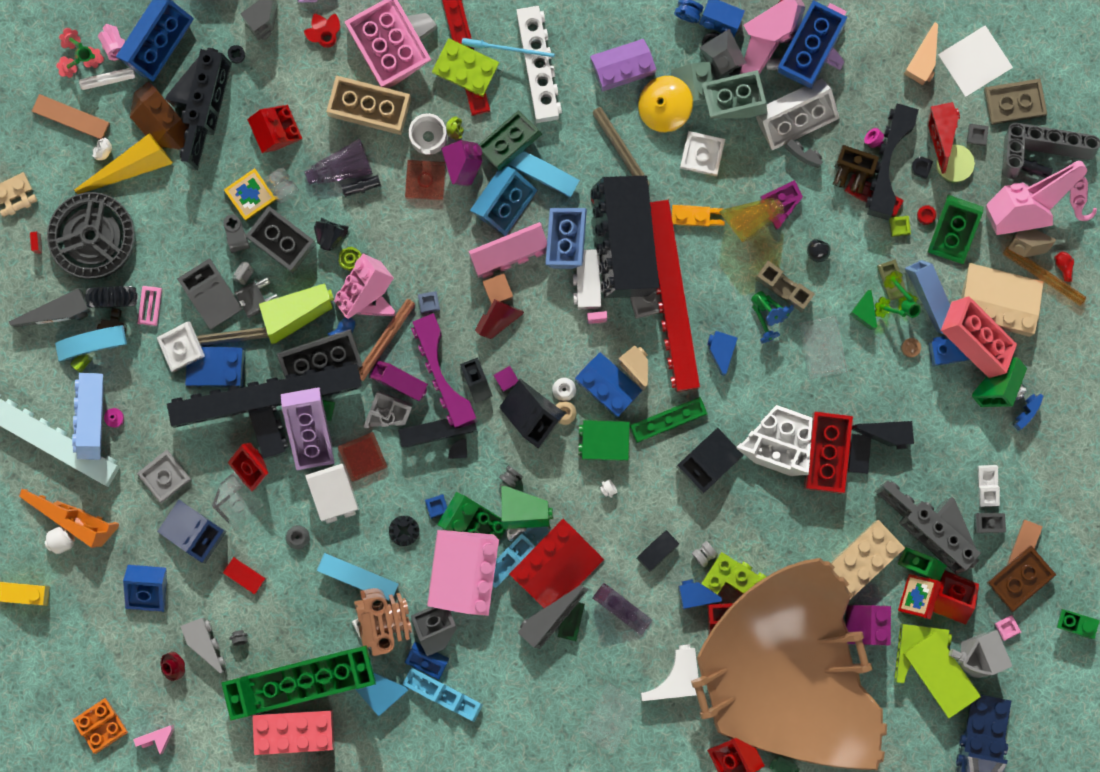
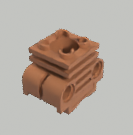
M378 588L360 591L362 600L354 602L360 622L359 632L362 645H367V648L371 647L373 656L387 654L393 650V633H396L398 642L402 641L401 631H403L406 640L410 639L409 633H412V627L409 617H406V614H409L406 599L402 598L400 593L396 594L398 603H395L394 597L391 594L389 595L390 604H387L383 591ZM380 600V602L377 604L373 603L374 601Z

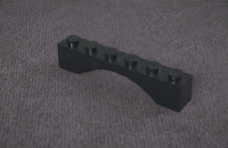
M898 103L894 109H890L888 120L891 121L884 131L886 141L885 144H881L879 155L882 156L880 162H877L874 171L877 173L876 179H872L870 185L872 195L867 198L865 208H868L866 215L888 221L891 218L896 196L892 190L889 176L890 159L896 145L911 133L915 127L919 109Z

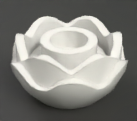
M106 138L98 140L97 147L93 149L92 155L96 160H105L109 156L112 149L110 141Z
M568 378L558 379L552 387L553 395L557 400L570 401L576 394L575 383Z

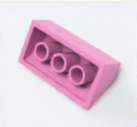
M539 222L469 251V256L478 278L483 277L485 279L494 275V271L500 269L502 272L510 269L511 264L516 262L523 264L529 261L528 258L531 256L540 257L546 254L547 240Z

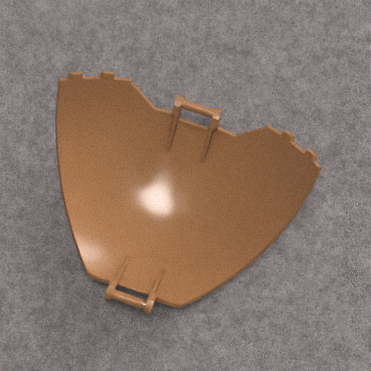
M821 558L801 561L770 574L745 592L725 612L712 629L697 656L701 677L692 680L691 684L696 691L701 709V719L713 717L718 733L731 739L738 738L757 749L772 754L823 766L857 770H878L879 763L884 761L885 752L881 750L882 736L887 735V724L883 723V708L879 707L860 683L859 673H866L872 670L862 640L864 638L863 632H848L843 620L849 600L853 597L846 587L850 584L844 577H839L833 570L835 567L830 562L823 561ZM847 642H855L860 663L853 664ZM704 685H706L708 689V693L712 704L711 708H708L704 690L702 687Z

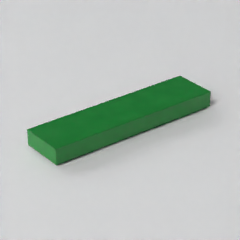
M698 397L630 425V429L636 443H639L708 415L701 397Z

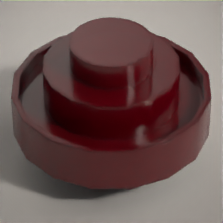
M176 652L164 654L160 661L164 676L171 681L182 678L185 673L184 660Z

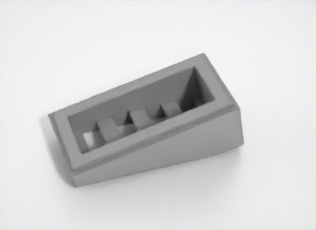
M242 262L232 278L244 286L253 274L254 269L249 263Z

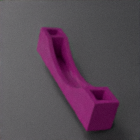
M434 313L413 321L412 333L415 339L419 338L421 345L418 346L421 355H426L428 359L425 365L429 374H434L435 380L432 382L436 391L440 390L443 396L439 399L443 409L447 408L449 411V415L446 417L450 426L454 425L455 429L477 422L470 401L455 392L441 373L438 350L442 333Z

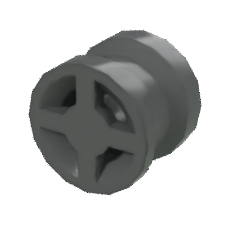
M508 465L506 472L501 474L499 478L514 489L516 482L521 480L523 476Z

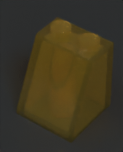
M769 198L722 209L720 214L742 242H747L785 212L780 200Z

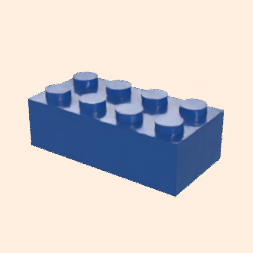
M152 0L116 57L140 76L154 82L194 18L172 0Z
M813 0L778 66V73L812 89L847 22V16Z

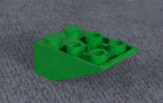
M458 492L455 493L437 524L446 531L493 534L499 541L506 531L501 517Z

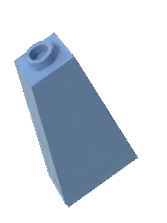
M920 260L906 267L905 270L936 331L943 334L941 329L950 308V303L933 264Z

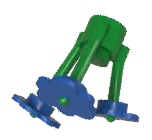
M759 291L751 298V302L754 304L752 308L756 312L765 331L763 338L760 339L761 344L779 337L780 333L778 331H769L760 310H768L769 314L766 317V321L769 326H773L775 323H782L788 318L794 309V305L783 308L769 295L766 296L763 291ZM772 304V305L775 306L777 309H772V308L770 307V305Z

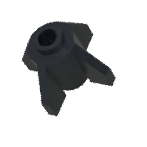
M321 218L320 221L315 222L314 226L317 244L323 250L331 251V248L335 249L336 245L346 236L349 227Z

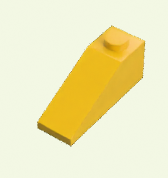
M0 582V602L48 606L50 586Z

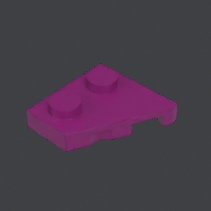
M795 180L760 196L776 230L780 228L803 198Z

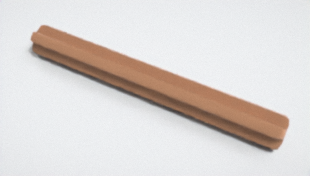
M410 299L405 300L362 363L363 366L359 368L362 381L365 380L414 308L415 303Z

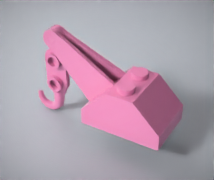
M1076 161L1030 187L1025 183H1014L1004 186L986 204V215L996 235L1053 226V215L1050 210L1069 190V200L1074 209L1075 217L1080 221L1091 220L1096 215V208L1089 215L1082 214V209L1088 198V181L1084 177L1087 173V168L1084 163Z

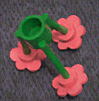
M65 28L63 34L59 35L60 44L63 48L69 47L74 49L75 45L77 46L75 60L63 56L60 58L59 63L56 64L61 77L67 76L71 78L73 73H76L78 70L76 64L83 62L84 66L88 68L91 66L97 68L103 62L104 58L100 54L99 49L94 50L92 47H83L77 30Z

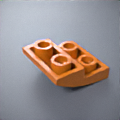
M106 698L73 719L81 736L85 738L94 754H97L128 733Z

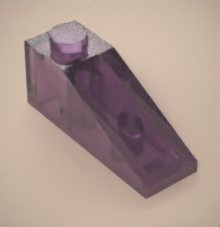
M605 583L601 585L592 597L593 600L640 635L644 633L653 621Z

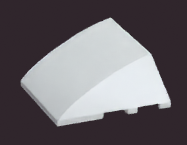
M776 405L761 421V424L754 431H751L748 438L737 446V449L754 463L789 476L809 475L812 417Z

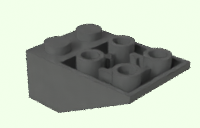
M210 258L177 278L210 330L243 310Z

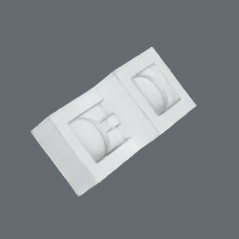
M997 465L978 466L980 507L1000 506Z

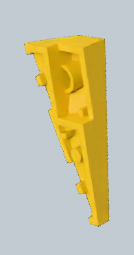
M149 133L74 189L77 194L85 193L171 165L173 162Z

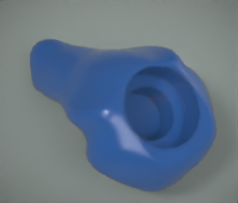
M345 317L339 322L337 329L328 333V336L349 329L353 333L355 320L351 317L349 319Z

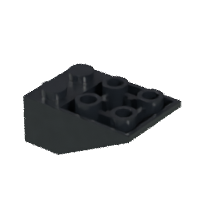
M522 379L517 381L499 407L519 433L538 449L548 439L566 414Z
M717 427L676 468L701 494H704L744 455Z

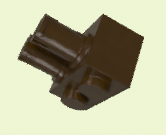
M842 145L834 166L838 170L832 184L837 186L840 181L839 187L844 188L848 173L851 172L856 175L851 191L855 193L857 190V194H862L866 180L870 179L874 174L879 157Z

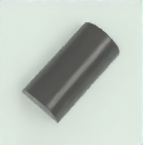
M351 329L277 353L284 376L289 374L301 376L305 375L304 372L308 370L320 372L324 371L323 368L327 366L339 368L346 362H353L358 364L359 367L363 366Z

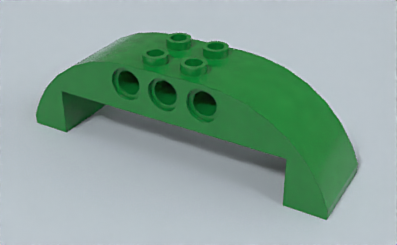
M366 645L221 682L230 721L257 713L376 685Z

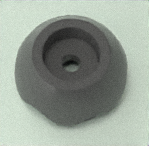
M293 526L286 533V542L293 549H303L310 541L309 532L303 526Z

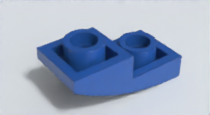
M1032 394L1025 400L1027 404L1023 408L1027 414L1025 412L1021 413L1015 418L1017 422L1013 424L1018 431L1024 428L1038 411L1043 400L1042 394L1037 396Z

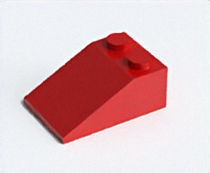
M953 102L931 106L927 121L942 174L946 173L955 131L958 128V120L960 119L959 110L955 108Z

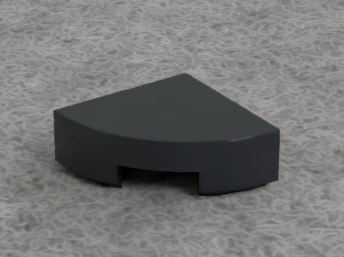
M466 438L452 445L448 459L468 458Z

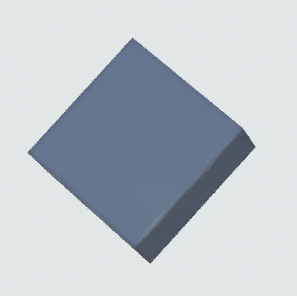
M437 291L418 294L421 314L440 311Z

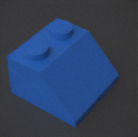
M127 565L123 579L125 609L164 612L167 587L166 568Z

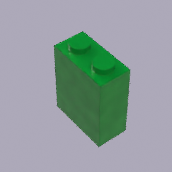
M583 420V425H579V436H583L582 444L578 445V455H582V460L628 462L630 422Z

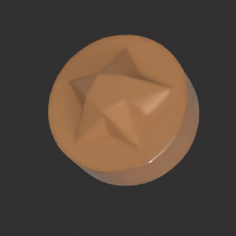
M908 338L902 343L901 351L906 357L913 358L920 353L921 344L915 338Z

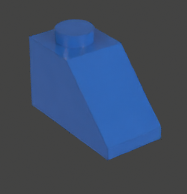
M715 331L714 335L710 334L707 345L710 346L709 353L720 374L725 376L738 338Z
M693 579L682 581V585L678 586L683 609L722 601L720 596L699 582L694 583Z

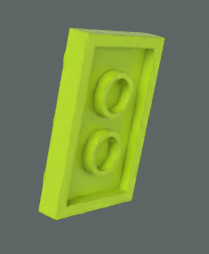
M448 38L432 70V74L484 97L500 63Z

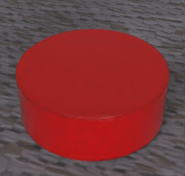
M929 205L922 206L917 212V220L923 225H929L936 219V211Z

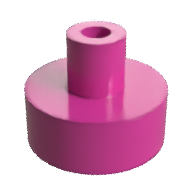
M873 128L865 135L864 142L870 148L881 147V144H884V134L878 128Z
M111 408L105 412L104 421L108 426L117 428L123 424L124 414L117 408Z

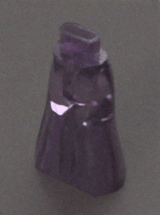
M360 139L312 165L311 169L304 171L309 185L318 183V185L373 174Z

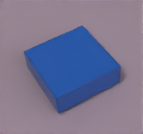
M443 494L425 500L431 519L443 515L447 509Z

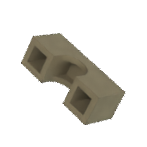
M767 261L755 280L802 312L815 294L802 284L791 281L783 274L784 271L770 261Z

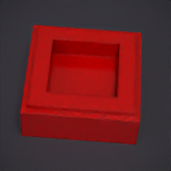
M37 231L30 232L31 251L35 254L42 253L41 234Z

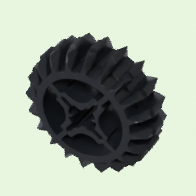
M131 286L88 288L85 295L86 305L89 308L135 306L138 299L136 288Z

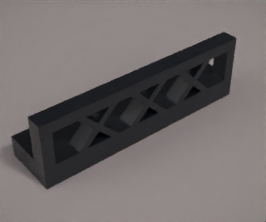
M442 419L399 429L398 432L401 447L404 449L477 432L476 423H472L455 429L454 425L450 426L448 419Z

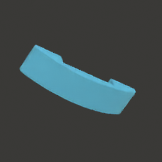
M123 325L79 334L55 343L59 362L77 358L79 355L106 348L111 349L127 344Z

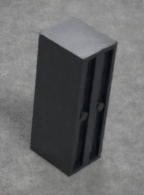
M647 176L602 177L591 189V199L594 200L593 217L596 218L595 236L598 237L597 254L600 255L599 273L602 274L601 292L604 293V298L649 296L659 289Z

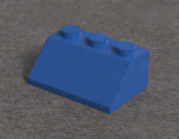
M601 352L575 377V381L616 418L643 391Z

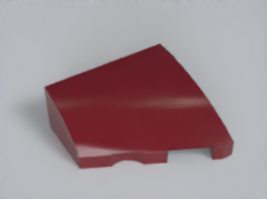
M494 299L487 314L482 315L475 331L483 337L493 339L523 315L524 311Z

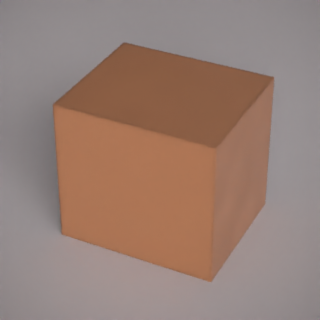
M504 273L483 281V286L491 304L494 299L502 303L513 299Z

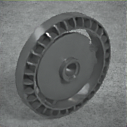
M81 193L67 199L55 210L47 229L48 247L56 263L71 275L82 279H101L114 274L129 260L135 245V226L130 214L117 200L102 193ZM93 204H98L99 208H93ZM88 205L87 208L74 213L68 219L63 230V237L59 238L61 226L66 217L75 209ZM104 206L113 210L123 225L124 236L120 249L118 248L120 243L118 223L113 216L110 218L104 217ZM90 232L96 233L93 240L87 239ZM60 243H64L65 248L61 249ZM117 251V255L112 258L113 254ZM69 253L71 257L83 264L94 265L109 260V262L99 267L85 268L74 265L64 254Z

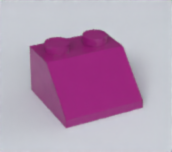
M463 140L442 147L451 183L454 185L471 186L483 161L481 147L478 143Z

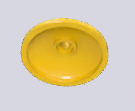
M660 76L650 81L642 90L638 101V110L642 121L654 131L663 133L672 132L682 127L689 119L693 109L691 90L685 82L674 76ZM660 99H664V102L659 105Z

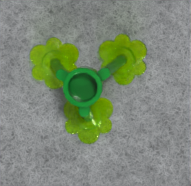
M897 270L892 271L890 275L885 277L883 283L885 288L893 289L897 287L903 294V297H900L898 300L900 303L898 310L891 308L889 305L890 300L882 296L875 303L876 317L884 318L886 314L892 312L902 317L908 315L911 318H915L921 312V307L917 303L918 298L910 292H906L900 285L902 282L901 277L903 276L901 272Z

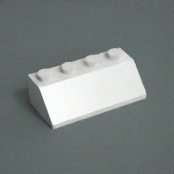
M822 78L815 81L812 89L804 86L767 104L768 114L756 116L771 150L787 144L791 139L796 140L840 119L832 90Z

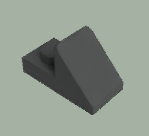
M1005 513L974 514L975 534L1006 532Z

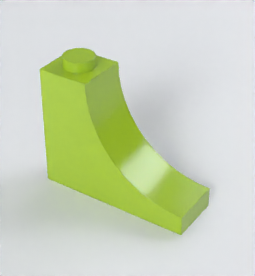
M900 624L894 682L904 683L906 674L911 666L903 653L935 631L948 647L951 645L952 640L949 630Z

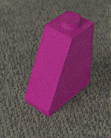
M377 361L369 378L417 401H420L427 392V383L386 362Z

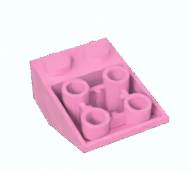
M362 254L360 259L356 261L350 275L346 277L343 287L337 292L334 302L344 316L349 319L382 296L394 277L381 261Z

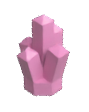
M106 24L102 28L104 32H100L98 38L109 60L116 61L119 60L116 55L124 45L125 40L120 37L116 26Z

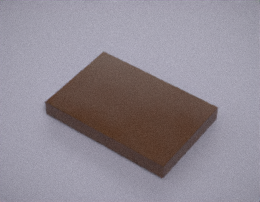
M1030 545L992 577L987 584L1007 608L1014 612L1053 579L1056 574Z

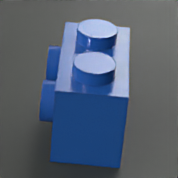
M708 0L699 24L721 34L730 29L734 37L745 10L720 0Z
M944 336L933 338V341L929 343L932 366L970 360L950 339H945Z

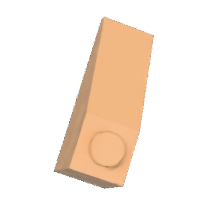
M936 22L931 27L904 72V75L921 85H924L926 81L930 82L935 74L932 70L936 65L938 24Z

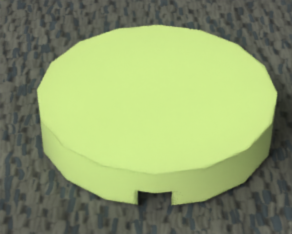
M952 145L946 173H941L938 159L936 161L938 173L943 179L952 183L962 182L967 179L973 172L975 165L974 156L970 150L961 145Z

